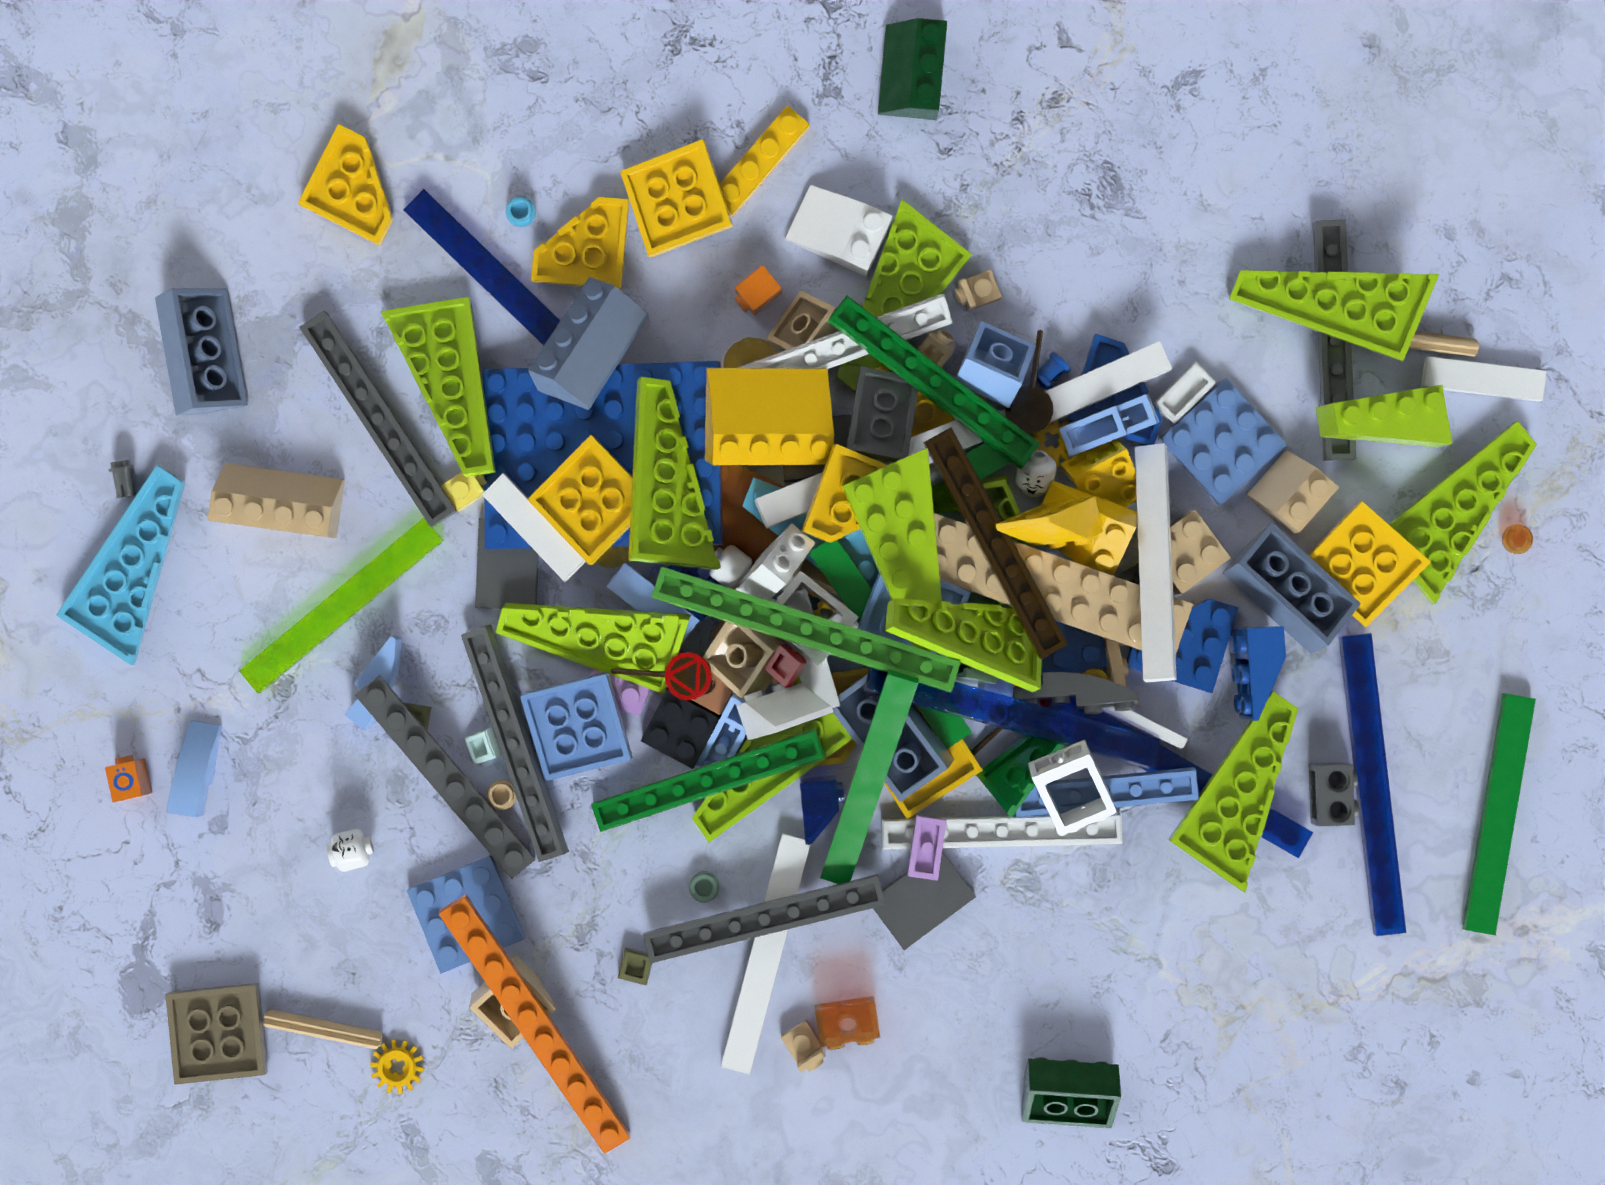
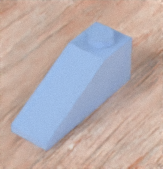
M733 693L696 765L702 767L735 756L746 735L736 705L745 703V699H741Z

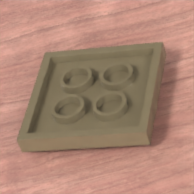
M259 983L174 991L165 994L174 1085L263 1076L268 1073Z

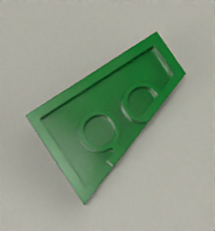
M1045 719L982 769L983 771L976 776L1009 817L1012 818L1035 787L1028 763L1063 749L1066 742L1049 721Z

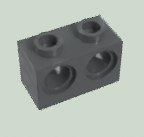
M1345 762L1308 764L1311 824L1319 827L1355 825V817L1359 815V805L1357 800L1354 799V787H1357L1358 776L1356 770L1353 769V765ZM1337 771L1340 777L1339 782L1336 786L1331 787L1328 782L1329 776L1332 772ZM1338 801L1341 810L1337 816L1332 817L1330 806Z

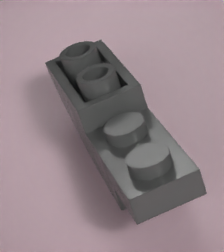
M1045 672L1043 673L1044 685H1041V689L1034 692L1021 687H1013L1015 703L1022 704V708L1038 707L1041 701H1052V705H1065L1071 703L1070 699L1075 698L1077 709L1084 710V714L1102 713V708L1114 707L1115 711L1118 712L1133 710V705H1139L1138 694L1110 680L1080 673Z

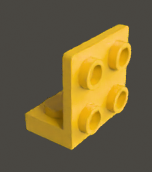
M1117 439L1081 452L1070 458L1069 461H1064L1060 464L1064 474L1076 485L1077 490L1124 507L1137 501L1136 470L1127 449Z

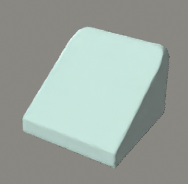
M493 728L464 737L474 765L502 756Z

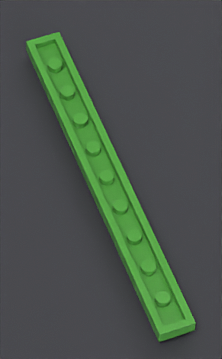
M665 567L660 569L652 594L654 599L887 673L888 670L919 678V683L947 692H952L961 661Z

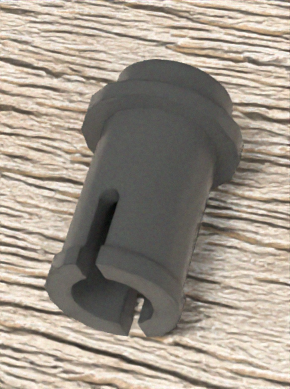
M129 460L111 462V468L108 470L113 474L116 498L135 496L136 492L131 469L134 468L133 465H130Z

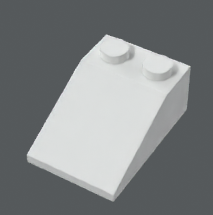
M810 185L785 240L867 277L891 225L893 216L866 203Z
M801 683L788 688L783 687L781 684L772 686L773 693L763 696L760 690L744 696L746 702L736 705L748 740L776 733L833 712L831 705Z

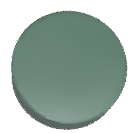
M707 871L695 874L689 884L690 894L696 901L701 903L712 901L719 892L717 877Z

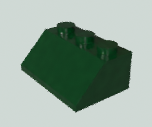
M915 18L886 25L878 115L937 120L940 108L947 21Z
M1043 1057L1028 1058L1024 1074L1022 1122L1112 1128L1121 1100L1118 1064H1108L1102 1061L1095 1063L1078 1062L1073 1059L1060 1061L1049 1060Z

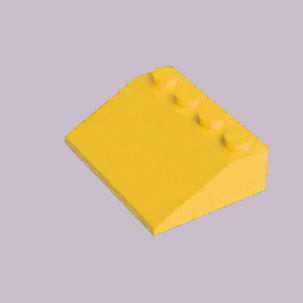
M706 368L705 461L711 465L826 464L834 445L828 369Z

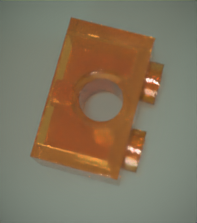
M874 996L815 1005L820 1047L827 1046L828 1050H836L845 1047V1043L857 1042V1045H868L874 1043V1039L880 1038ZM852 1018L855 1020L856 1025L852 1030L846 1031L839 1026L841 1020Z

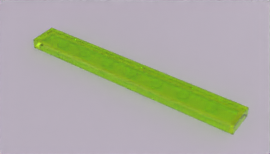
M422 518L241 668L239 672L257 694H261L442 544L444 540L434 528L429 526L425 518Z

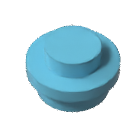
M516 197L507 204L506 216L514 226L526 227L534 221L536 208L530 199Z

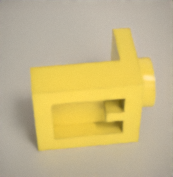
M461 472L442 484L441 488L456 511L459 512L483 496L482 494L485 492L484 485L487 481L484 479L483 474L465 477Z

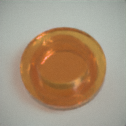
M1511 525L1502 534V544L1512 554L1525 553L1533 544L1532 532L1524 525Z

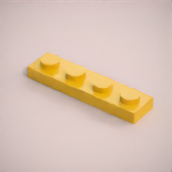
M788 105L720 183L730 216L733 217L810 128V124Z

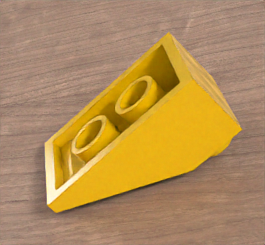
M1052 480L1042 504L1094 497V495ZM1095 496L1103 532L1093 536V542L1075 546L1074 541L1066 542V546L1055 549L1078 564L1114 576L1136 529L1137 511Z
M1095 496L1042 504L996 524L997 530L1034 546L1048 544L1049 549L1066 546V542L1074 541L1075 546L1093 542V536L1103 532Z

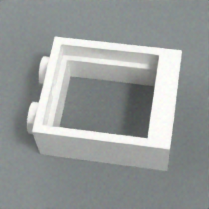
M791 523L760 554L735 590L770 600L787 584L815 542Z
M802 571L796 577L792 575L787 584L781 588L784 592L777 600L773 598L769 600L785 605L798 587L803 585L842 616L838 623L852 627L859 618ZM784 640L818 668L830 655Z
M1085 740L1028 763L1032 779L1060 836L1076 832L1083 826L1093 822L1106 820L1110 815L1117 813L1112 796ZM1087 767L1101 798L1060 814L1046 784Z

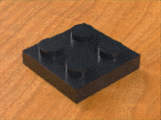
M667 689L641 742L694 769L722 715H718L693 700L679 699Z

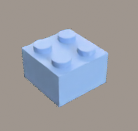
M981 321L968 346L956 379L971 391L1009 408L1023 383L1036 345Z

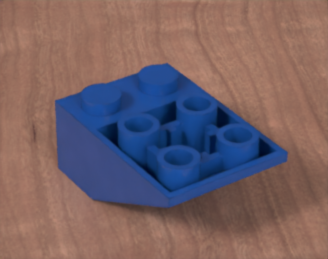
M1284 626L1233 628V635H1230L1229 645L1231 652L1235 653L1236 665H1232L1231 672L1233 682L1237 683L1238 695H1234V709L1236 713H1239V718L1258 721L1286 658Z

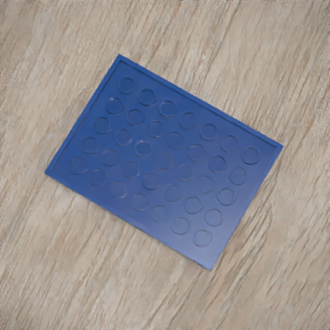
M694 361L618 364L589 410L538 391L528 372L529 368L483 369V387L496 471L484 474V479L487 481L484 485L485 491L504 473L529 498L590 435L595 436L633 476L637 380L640 377L668 380L671 382L680 415L678 420L681 431L687 440V453L690 464L694 466L705 506L704 515L708 530H711L714 539L712 544L723 545L722 465H711L705 461L706 368H721V362ZM484 497L485 549H533ZM630 528L611 547H629Z

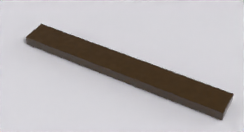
M952 427L923 442L925 448H928V453L1039 659H1043L1068 645L1010 535L997 530L996 524L1002 522Z

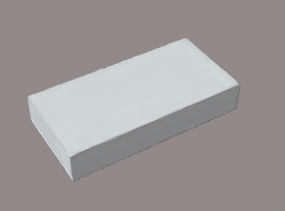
M1195 361L1154 402V405L1172 425H1175L1216 381Z

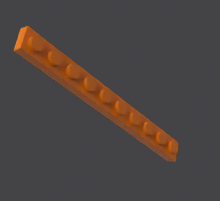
M464 894L440 909L438 914L603 1153L606 1154L630 1139V1132L468 896Z

